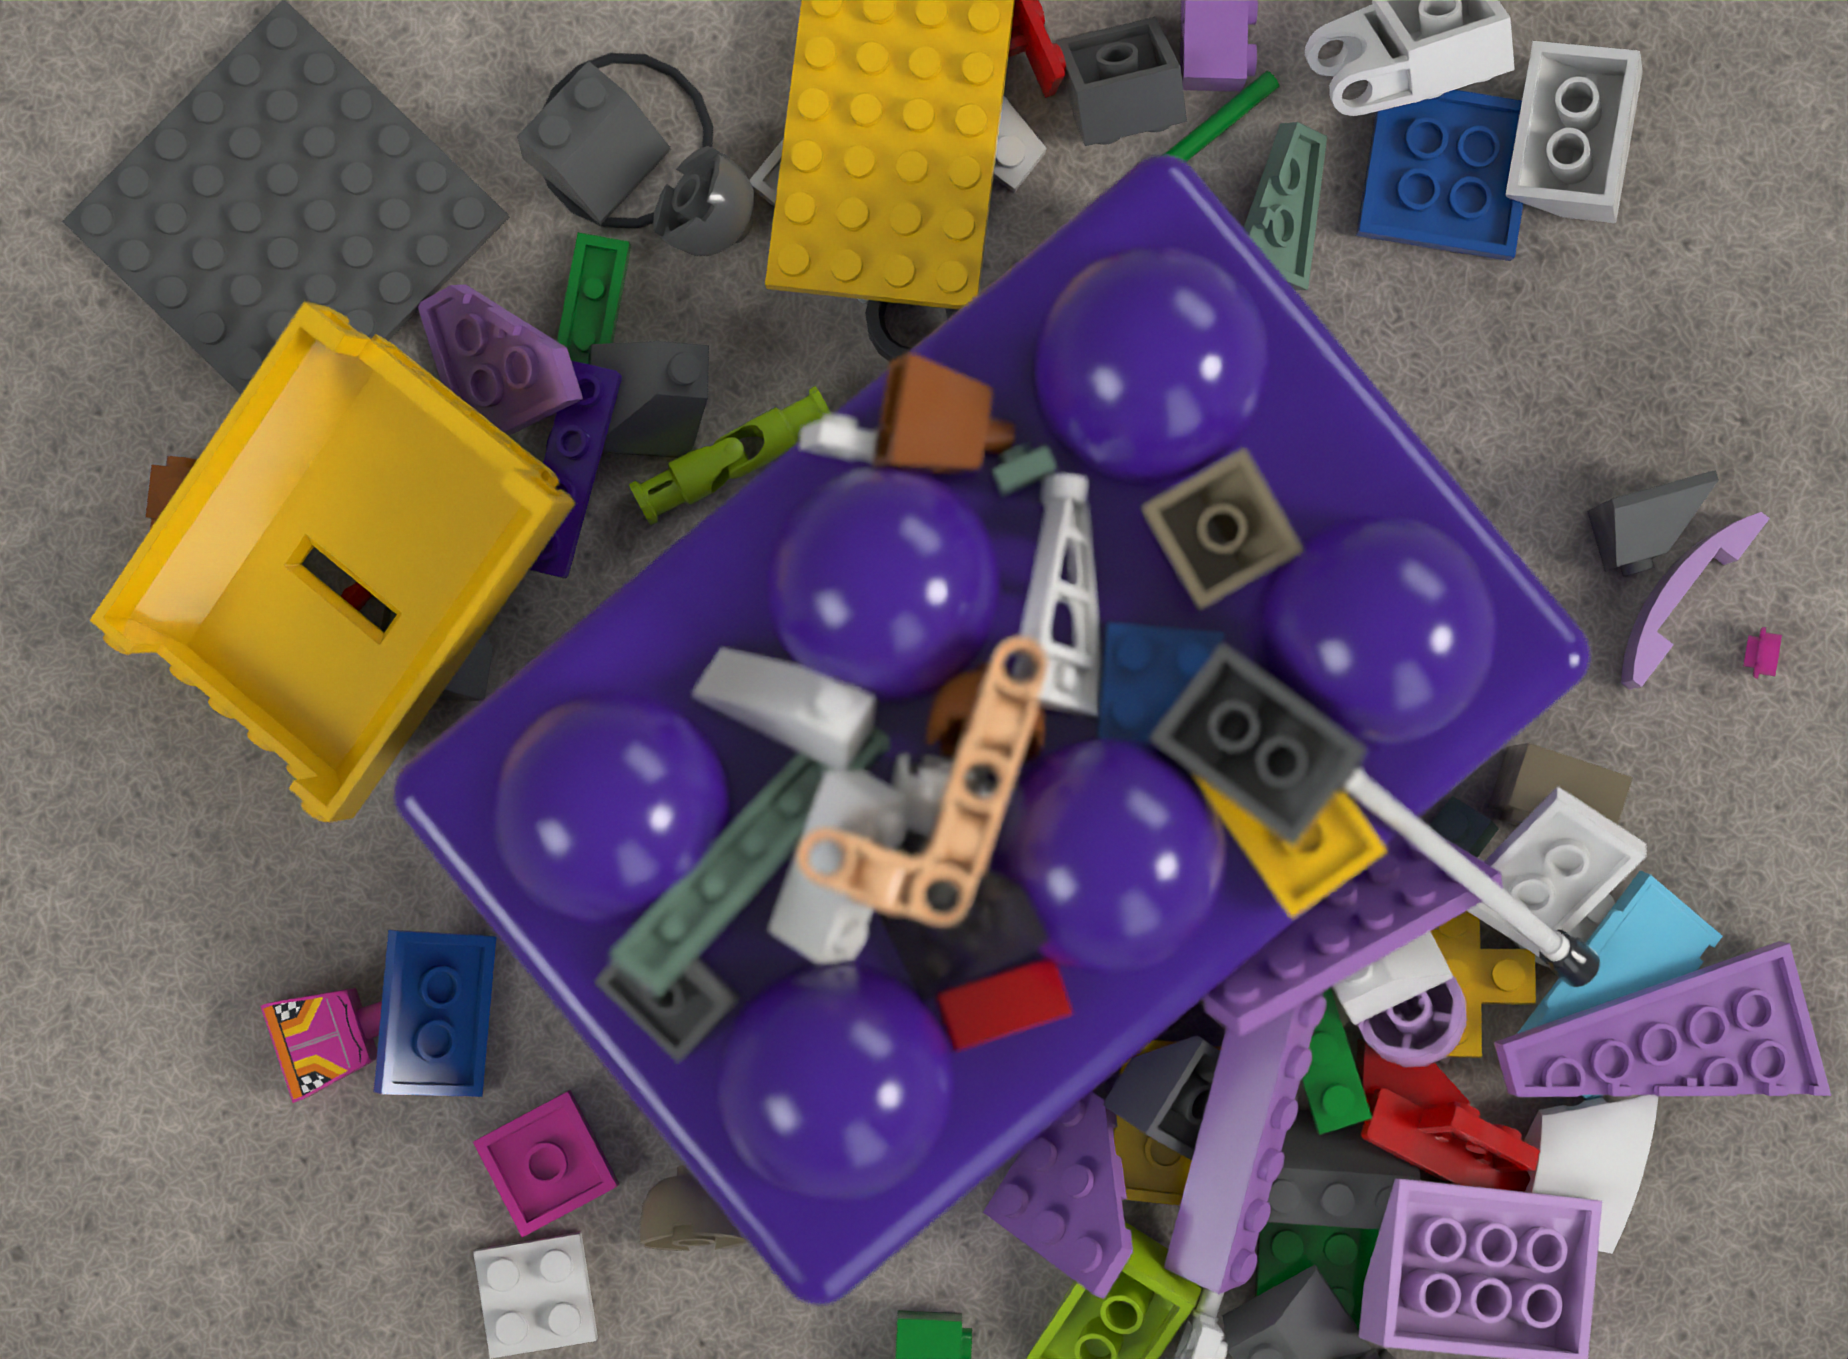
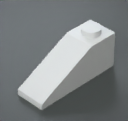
M721 648L692 692L694 699L837 771L849 769L874 729V696L856 687L831 680L803 666Z

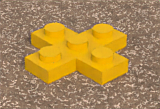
M1465 911L1430 931L1466 999V1027L1459 1044L1445 1058L1482 1057L1481 1004H1536L1535 954L1527 949H1480V919Z

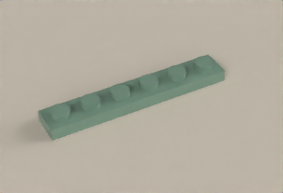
M874 726V729L848 770H862L867 773L890 748V737ZM800 752L714 842L700 864L684 879L675 884L610 952L612 962L653 996L658 998L799 846L825 772L837 770Z

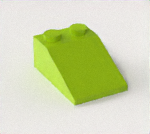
M1124 1221L1125 1228L1131 1231L1133 1253L1105 1298L1103 1299L1092 1294L1074 1280L1026 1359H1158L1195 1307L1202 1286L1165 1269L1164 1265L1169 1249Z

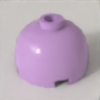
M1454 977L1357 1024L1366 1043L1385 1060L1404 1067L1427 1066L1445 1058L1459 1044L1466 1027V999Z

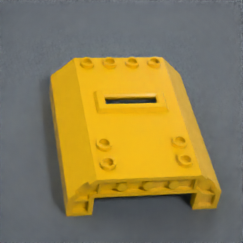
M304 302L89 621L105 633L103 640L111 648L122 654L131 655V653L155 652L171 665L169 671L174 677L187 685L198 687L210 697L208 704L212 709L224 717L236 719L249 730L247 737L255 745L263 750L275 752L288 763L286 766L287 771L296 778L288 789L302 800L301 807L306 813L321 822L330 823L355 817L575 503L567 493L555 490L560 481L553 471L394 344L377 334L371 339L365 334L358 332L348 324L350 321L346 316L330 307ZM313 547L317 548L397 614L385 633L302 565Z

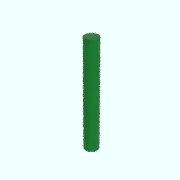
M1265 71L1163 155L1174 156L1185 162L1189 161L1278 89L1280 85L1271 72Z

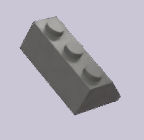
M1298 1109L1293 1124L1285 1134L1281 1152L1284 1154V1163L1280 1174L1272 1182L1267 1201L1271 1207L1267 1222L1380 1229L1395 1178L1420 1181L1419 1168L1364 1140L1361 1133L1365 1121L1320 1135L1316 1131L1310 1110Z

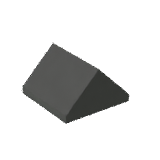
M699 955L686 966L658 998L653 996L613 962L595 981L607 995L678 1063L741 998V995Z

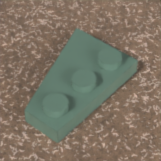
M1299 122L1280 123L1243 228L1295 291L1308 290L1327 143L1326 135Z

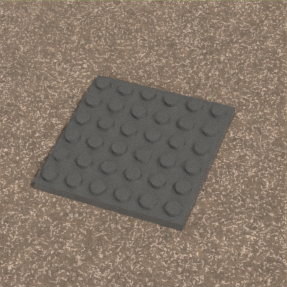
M281 0L62 222L242 395L304 302L330 307L346 316L350 321L348 324L358 332L365 334L371 339L377 334L389 341L417 313L419 303L434 295L510 217L286 0Z

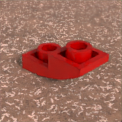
M1051 959L935 996L953 1053L1073 1014L1057 963Z

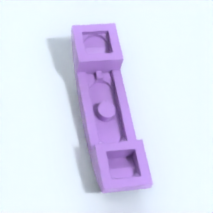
M1760 512L1713 532L1685 552L1669 568L1648 596L1631 630L1622 665L1621 684L1629 690L1643 686L1674 645L1657 632L1712 558L1714 557L1723 565L1738 561L1770 519L1769 517Z

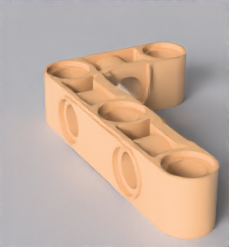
M1016 637L1005 641L996 651L984 687H980L977 703L966 735H964L941 802L938 818L924 855L909 856L877 845L870 838L864 840L835 829L822 828L808 834L799 846L798 860L800 868L810 882L819 887L848 896L849 899L898 916L904 915L935 926L945 927L955 924L964 916L978 876L982 875L1038 710L1035 707L1045 680L1048 665L1045 651L1039 643L1030 638ZM1016 654L1025 655L1034 662L1037 672L1029 681L1023 683L1014 682L1004 674L1002 668L1004 661ZM984 767L993 771L999 783L996 791L984 798L971 795L966 790L963 782L964 777L970 770ZM825 842L836 844L844 853L843 863L840 868L834 873L827 875L814 871L809 862L812 850L817 845ZM935 882H949L958 890L960 902L953 911L939 914L930 910L924 900L925 892Z

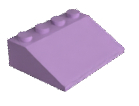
M1395 1178L1364 1281L1359 1338L1382 1347L1496 1358L1588 1359L1602 1201Z

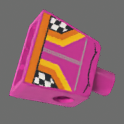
M351 988L279 1000L260 1006L292 1103L318 1093L377 1060V1048L373 1038L379 1036L382 1001L362 1007L357 989Z

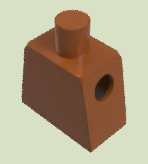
M907 354L889 361L872 468H894L911 472L961 474L976 470L982 462L983 451L1003 455L1011 450L1015 437V426L1012 422L989 417L993 395L989 386L918 355Z

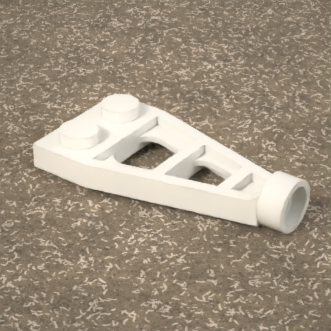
M1054 474L1044 476L1041 479L1040 502L1046 505L1020 637L1030 638L1039 643L1047 657V673L1037 703L1078 718L1099 717L1102 656L1089 505H1086L1088 480L1076 475ZM1064 546L1067 547L1070 584L1058 580ZM1056 601L1068 604L1071 609L1074 632L1072 649L1053 643L1051 640L1050 626ZM1019 654V660L1015 667V680L1023 683L1032 679L1037 670L1034 662L1029 657Z

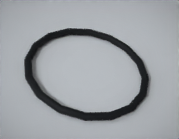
M609 53L590 60L598 69L610 64H641L672 77L693 100L703 127L702 148L706 146L713 147V124L702 94L677 68L646 54ZM587 62L577 65L552 88L544 107ZM544 177L547 187L571 213L599 226L639 229L653 223L654 212L638 218L608 217L600 225Z

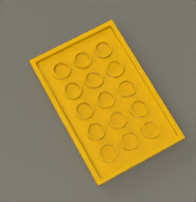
M801 0L765 278L767 289L958 310L979 294L1015 0Z

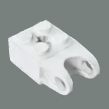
M1372 0V5L1318 28L1310 36L1305 46V57L1311 69L1317 74L1334 76L1329 84L1331 102L1340 113L1349 116L1364 115L1416 103L1425 99L1436 98L1443 93L1476 82H1485L1494 76L1515 70L1511 19L1499 0ZM1332 40L1343 41V48L1338 55L1325 60L1318 58L1319 50L1325 43ZM1360 80L1368 81L1367 89L1358 98L1352 100L1342 98L1343 91L1349 84Z

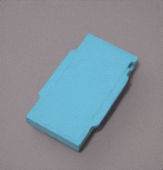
M1640 870L1586 941V944L1598 954L1600 959V967L1594 979L1584 986L1572 987L1558 978L1518 1033L1696 971L1704 962L1700 959V956L1708 946L1714 948L1723 936L1652 875ZM1579 1095V1096L1582 1097V1098L1586 1101V1100L1601 1098L1603 1095Z

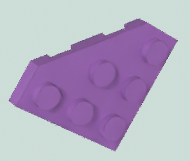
M466 284L450 285L419 303V313L441 383L506 435L510 436L583 399L568 350L565 346Z
M1091 1090L1022 1148L983 1213L1092 1294L1104 1299L1133 1253L1131 1231L1125 1228L1122 1200L1126 1199L1122 1158L1116 1155L1113 1128L1118 1127L1117 1117L1114 1112L1103 1105L1105 1099Z

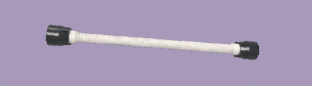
M1361 761L1357 764L1338 791L1348 790L1352 795L1356 796L1369 809L1373 810L1391 827L1406 837L1407 840L1422 850L1435 863L1450 873L1451 876L1540 948V959L1549 965L1551 971L1567 985L1581 987L1594 979L1600 967V959L1591 947L1581 939L1570 936L1563 929L1556 931L1550 929V927L1539 920L1538 917L1521 905L1509 893L1498 886L1497 883L1486 876L1474 864L1463 857L1462 854L1362 772Z

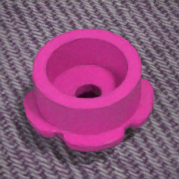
M1766 627L1760 629L1759 637L1748 635L1743 667L1754 668L1753 677L1755 679H1758L1759 674L1774 677L1776 675L1782 635L1766 633Z

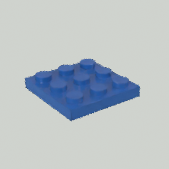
M1452 90L1436 98L1376 111L1356 236L1512 261L1516 254L1523 203L1507 198L1506 189L1522 100Z

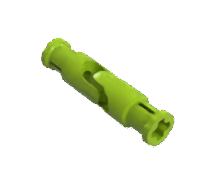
M814 386L809 389V395L781 410L774 407L729 433L722 435L712 446H704L692 450L669 462L668 469L641 484L635 480L629 483V486L647 521L652 526L658 522L659 515L684 502L692 505L713 494L725 485L729 479L743 477L777 460L800 441L803 426L823 421V416L831 414L821 393ZM756 436L764 440L762 449L753 459L749 460L739 440Z

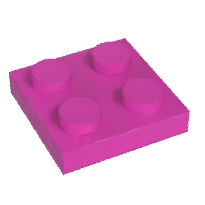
M571 1090L473 1141L521 1237L536 1231L619 1186V1182Z

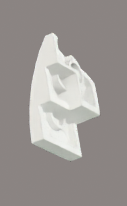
M1639 1095L1636 1098L1607 1103L1601 1097L1583 1101L1576 1106L1561 1105L1541 1109L1538 1111L1525 1137L1524 1142L1541 1150L1535 1171H1528L1531 1180L1525 1192L1602 1201L1598 1251L1613 1254L1634 1205L1651 1146L1658 1096Z

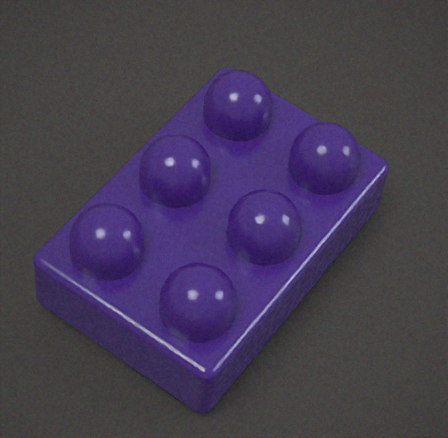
M1156 155L1142 160L905 354L918 355L989 386L993 394L989 417L1012 422L1015 426V437L1011 450L1025 444H1030L1034 452L1047 446L1056 466L1054 474L1076 475L1088 480L1086 505H1089L1102 665L1107 623L1223 633L1222 643L1364 746L1368 751L1361 759L1362 772L1417 818L1575 687L1587 672L1590 663V648L1582 630L1189 164L1177 157ZM888 369L833 414L858 420V429L871 432L879 427ZM799 441L408 761L400 770L394 784L395 805L405 822L786 1289L795 1298L811 1305L831 1304L846 1296L1311 907L1309 906L1294 918H1289L1218 817L1217 811L1205 789L1185 767L1173 758L1160 751L1154 744L1137 743L1122 739H1096L1098 717L1078 718L1042 706L1045 730L1040 758L1030 763L1019 765L982 875L978 876L968 909L964 916L955 924L945 927L935 926L904 915L898 916L873 908L866 926V940L856 953L855 958L819 964L768 932L797 852V847L698 954L741 995V998L679 1063L595 983L612 962L610 952L675 884L684 879L700 864L714 842L800 753L693 698L692 692L721 648L803 666L831 680L856 687L874 696V726L890 737V748L867 773L890 787L893 785L897 756L900 754L911 753L908 765L922 766L924 754L950 758L940 753V741L935 740L931 746L926 742L929 717L935 695L947 681L962 672L976 670V666L982 663H992L1000 645L1008 639L1021 636L1046 505L1040 502L1041 480L1001 498L992 479L993 469L1002 466L999 461L1001 455L984 451L982 462L976 470L961 474L923 473L894 468H872V463L867 461H848L799 450ZM1245 448L1304 551L1198 610L1141 512V507ZM1064 546L1058 580L1070 584L1067 547ZM1056 601L1050 626L1051 640L1053 643L1072 649L1074 632L1071 609L1068 604ZM1019 654L1010 656L1003 663L1004 666L1011 670V675L1014 676ZM988 769L987 780L998 783L996 775ZM1348 790L1346 791L1383 845H1386L1399 834L1397 830L1374 813L1373 810L1369 809L1356 796L1352 795ZM907 828L902 841L896 846L895 851L916 857L917 855L923 856L927 847L921 844L922 834ZM939 881L927 888L924 900L928 908L933 912L946 914L957 907L960 902V896L954 885L949 882ZM1051 959L1057 963L1073 1014L953 1053L935 996Z

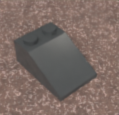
M1221 643L1149 737L1160 751L1173 758L1204 784L1293 847L1296 846L1368 751L1360 743L1223 643Z

